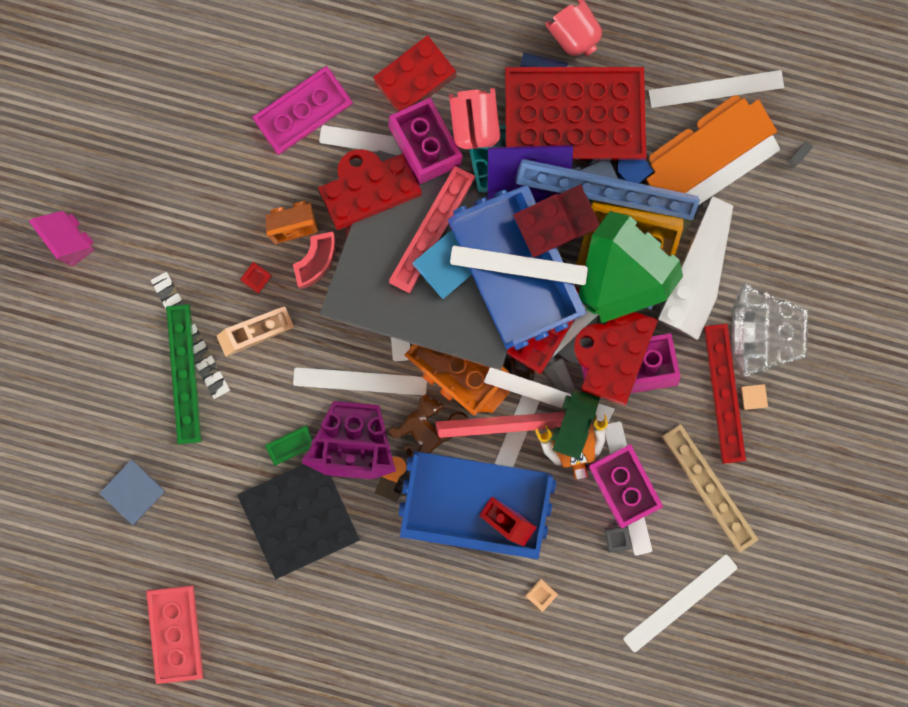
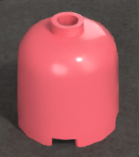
M577 0L578 6L569 5L553 17L555 22L547 21L545 26L567 55L577 57L584 53L587 57L597 50L595 45L601 40L602 29L585 0Z

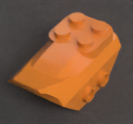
M415 344L404 354L406 358L424 372L422 377L432 386L434 383L438 384L442 388L440 393L449 401L454 398L473 416L479 412L493 413L510 393L508 390L484 383L491 367ZM502 367L501 371L509 373L504 367Z

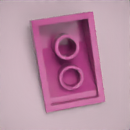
M59 211L32 218L29 221L56 259L74 266L95 250L91 245L94 241L86 231L84 233L80 231L77 227L80 223L72 213L68 215L64 211Z

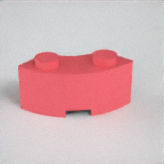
M333 231L310 236L311 246L308 254L301 261L293 264L299 289L315 284L330 269L336 253V237Z

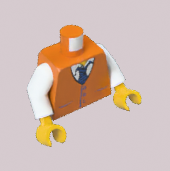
M605 414L604 420L600 422L597 421L595 415L594 425H590L589 435L579 459L552 450L555 441L551 440L553 432L550 431L547 425H545L546 432L540 434L538 429H536L535 432L541 442L544 454L555 465H561L562 468L572 466L575 480L588 477L585 463L594 462L595 458L601 454L605 443L606 427L608 426Z

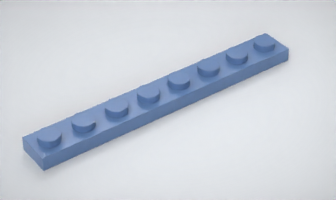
M521 159L515 178L516 184L528 185L529 187L563 193L582 184L588 199L693 220L700 202L699 197L696 195Z

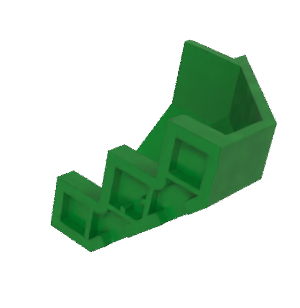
M613 211L607 214L592 235L585 265L588 268L586 284L581 285L579 291V298L585 304L586 310L592 314H599L601 323L666 301L683 278L680 260L673 254L668 256L660 248L662 244L649 232L644 234L635 226L637 222L631 216Z

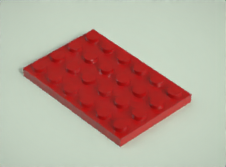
M505 67L506 147L572 145V160H646L644 67Z

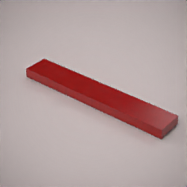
M728 323L704 326L722 464L746 461Z

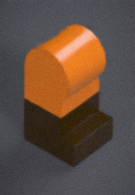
M392 457L396 472L381 476L374 494L397 502L400 493L394 490L400 476L406 472L407 464L401 457Z

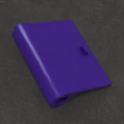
M573 146L488 148L487 201L493 199V195L506 189L507 192H511L524 186L515 182L521 159L572 169ZM529 187L536 203L555 194H561Z

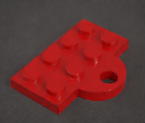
M364 149L353 150L345 154L338 164V180L318 187V192L337 230L422 196V191L403 153L381 161L375 153ZM358 158L362 161V164L358 167H353L350 165V161Z
M632 312L609 320L606 325L591 324L584 327L576 336L574 343V352L577 360L582 366L589 369L581 391L626 407L658 320ZM584 338H589L593 341V346L591 348H583L580 345V341Z

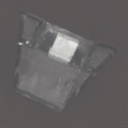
M742 285L732 308L731 343L732 357L741 377L807 356L806 309L785 300L777 299L770 296L769 293L752 288L750 285Z

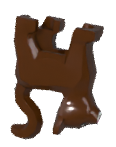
M427 394L420 397L418 409L410 413L398 428L393 426L388 429L394 439L409 433L413 435L416 440L415 444L412 446L406 445L403 448L409 457H413V451L431 453L432 450L452 438H440L436 428L428 421L429 417L437 415L443 409V403L439 404ZM455 412L449 416L447 421L469 418L463 412Z

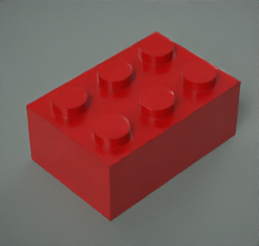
M427 35L376 74L373 79L390 104L399 112L430 98L456 78V70Z

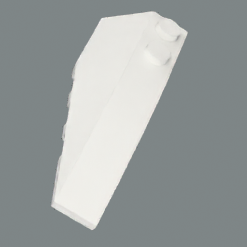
M712 196L682 261L683 278L669 298L664 301L657 316L658 323L695 340L699 339L717 299L733 205Z

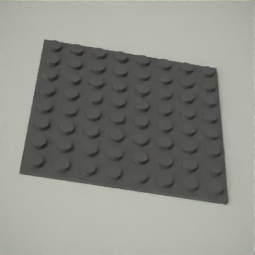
M378 151L377 153L381 161L396 156L383 151ZM450 171L419 185L422 196L352 224L320 316L500 371L502 370L508 349L506 350L473 275L444 299L439 296L422 275L419 277L411 293L389 283V279L449 177ZM476 179L460 207L466 206L468 209L474 206V202L485 197L487 199L486 192H478ZM450 225L448 226L443 237L452 230Z

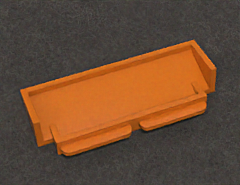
M734 95L697 122L698 131L694 133L692 130L686 129L652 153L649 161L651 162L650 166L653 168L654 174L648 177L644 184L686 193L768 137L774 135L777 130L759 99L749 105L745 97L741 99L740 96Z

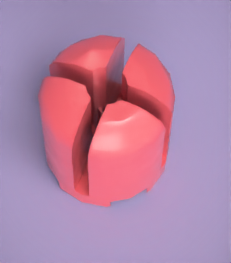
M490 88L491 93L481 92V90L477 89L457 92L458 97H454V94H449L454 141L458 147L467 150L478 149V147L486 148L495 145L499 141L500 129L495 88Z

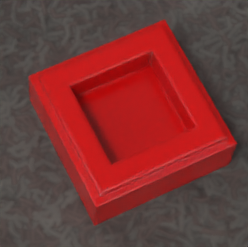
M253 262L240 281L259 294L272 275Z

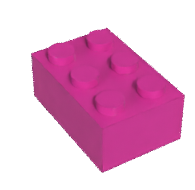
M431 97L389 116L388 127L419 185L453 170L454 166H461L462 154Z
M627 444L587 465L620 528H624L663 507L631 444Z

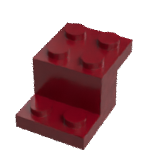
M582 184L561 194H555L513 214L533 258L596 230L600 225Z

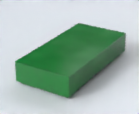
M306 425L266 444L265 447L274 466L308 451L313 437Z

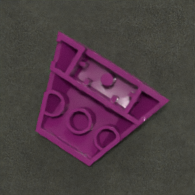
M333 401L302 463L328 476L375 479L396 472L380 406Z

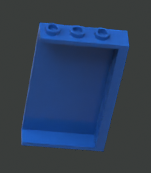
M528 185L511 192H507L506 189L494 194L493 199L487 201L486 197L474 202V206L468 209L466 206H462L454 210V215L448 219L459 247L533 258L513 214L536 204ZM557 248L535 257L536 259L563 263ZM469 267L506 350L511 347H515L516 350L529 345L527 340L532 338L539 341L549 336L548 331L555 329L556 333L569 327L568 322L587 314L573 283Z
M413 451V457L408 456L406 470L410 471L409 480L404 479L402 493L406 494L405 503L400 502L398 516H402L400 537L539 559L542 539L546 540L548 526L545 525L546 516L550 517L552 511V503H549L550 494H554L556 488V480H553L551 473ZM491 497L496 498L521 514L537 527L525 546L508 540L479 516Z

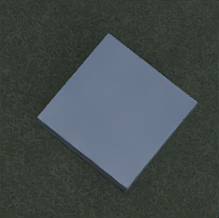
M130 460L99 494L126 520L135 525L166 491L134 460Z

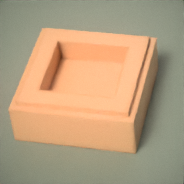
M765 384L741 387L744 410L768 407Z
M540 578L525 596L543 612L558 594Z

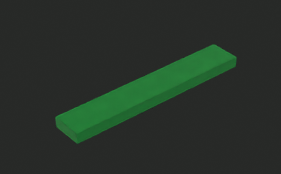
M190 304L166 306L177 444L202 442Z

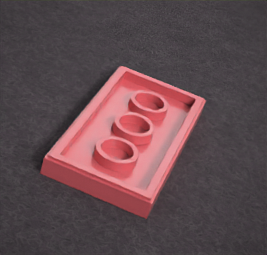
M194 585L147 590L156 684L203 679Z

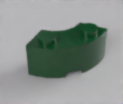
M573 388L571 396L566 395L562 405V409H565L560 427L555 426L551 440L555 441L553 451L576 459L580 458L589 435L588 431L591 422L594 420L600 397Z

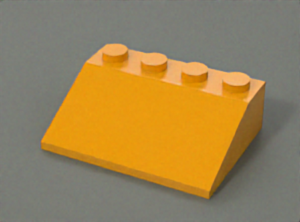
M597 200L592 201L591 206L600 224L610 211L631 216L637 222L635 226L644 234L649 232L662 244L660 248L668 256L671 254L675 256L683 231V218ZM596 230L583 235L576 265H586L592 235Z

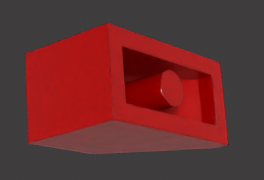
M494 497L490 498L479 515L508 540L521 546H525L537 528L521 514Z

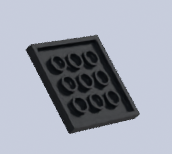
M305 464L237 495L275 580L360 541L332 477L324 475Z

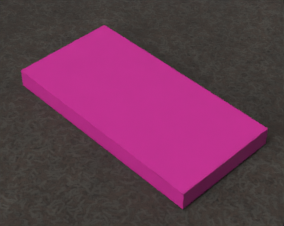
M326 65L252 116V119L279 156L353 105V102Z

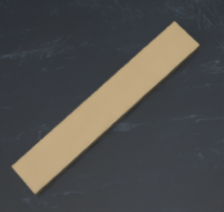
M679 424L662 435L661 438L736 550L740 553L759 539L683 426Z

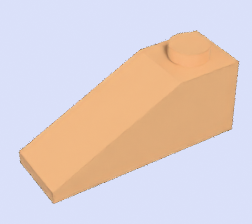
M284 306L226 328L217 335V338L227 357L294 328V325Z

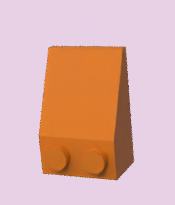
M306 201L294 203L293 208L284 210V207L270 210L271 214L266 215L267 236L274 244L319 233L313 206L311 203L306 204Z

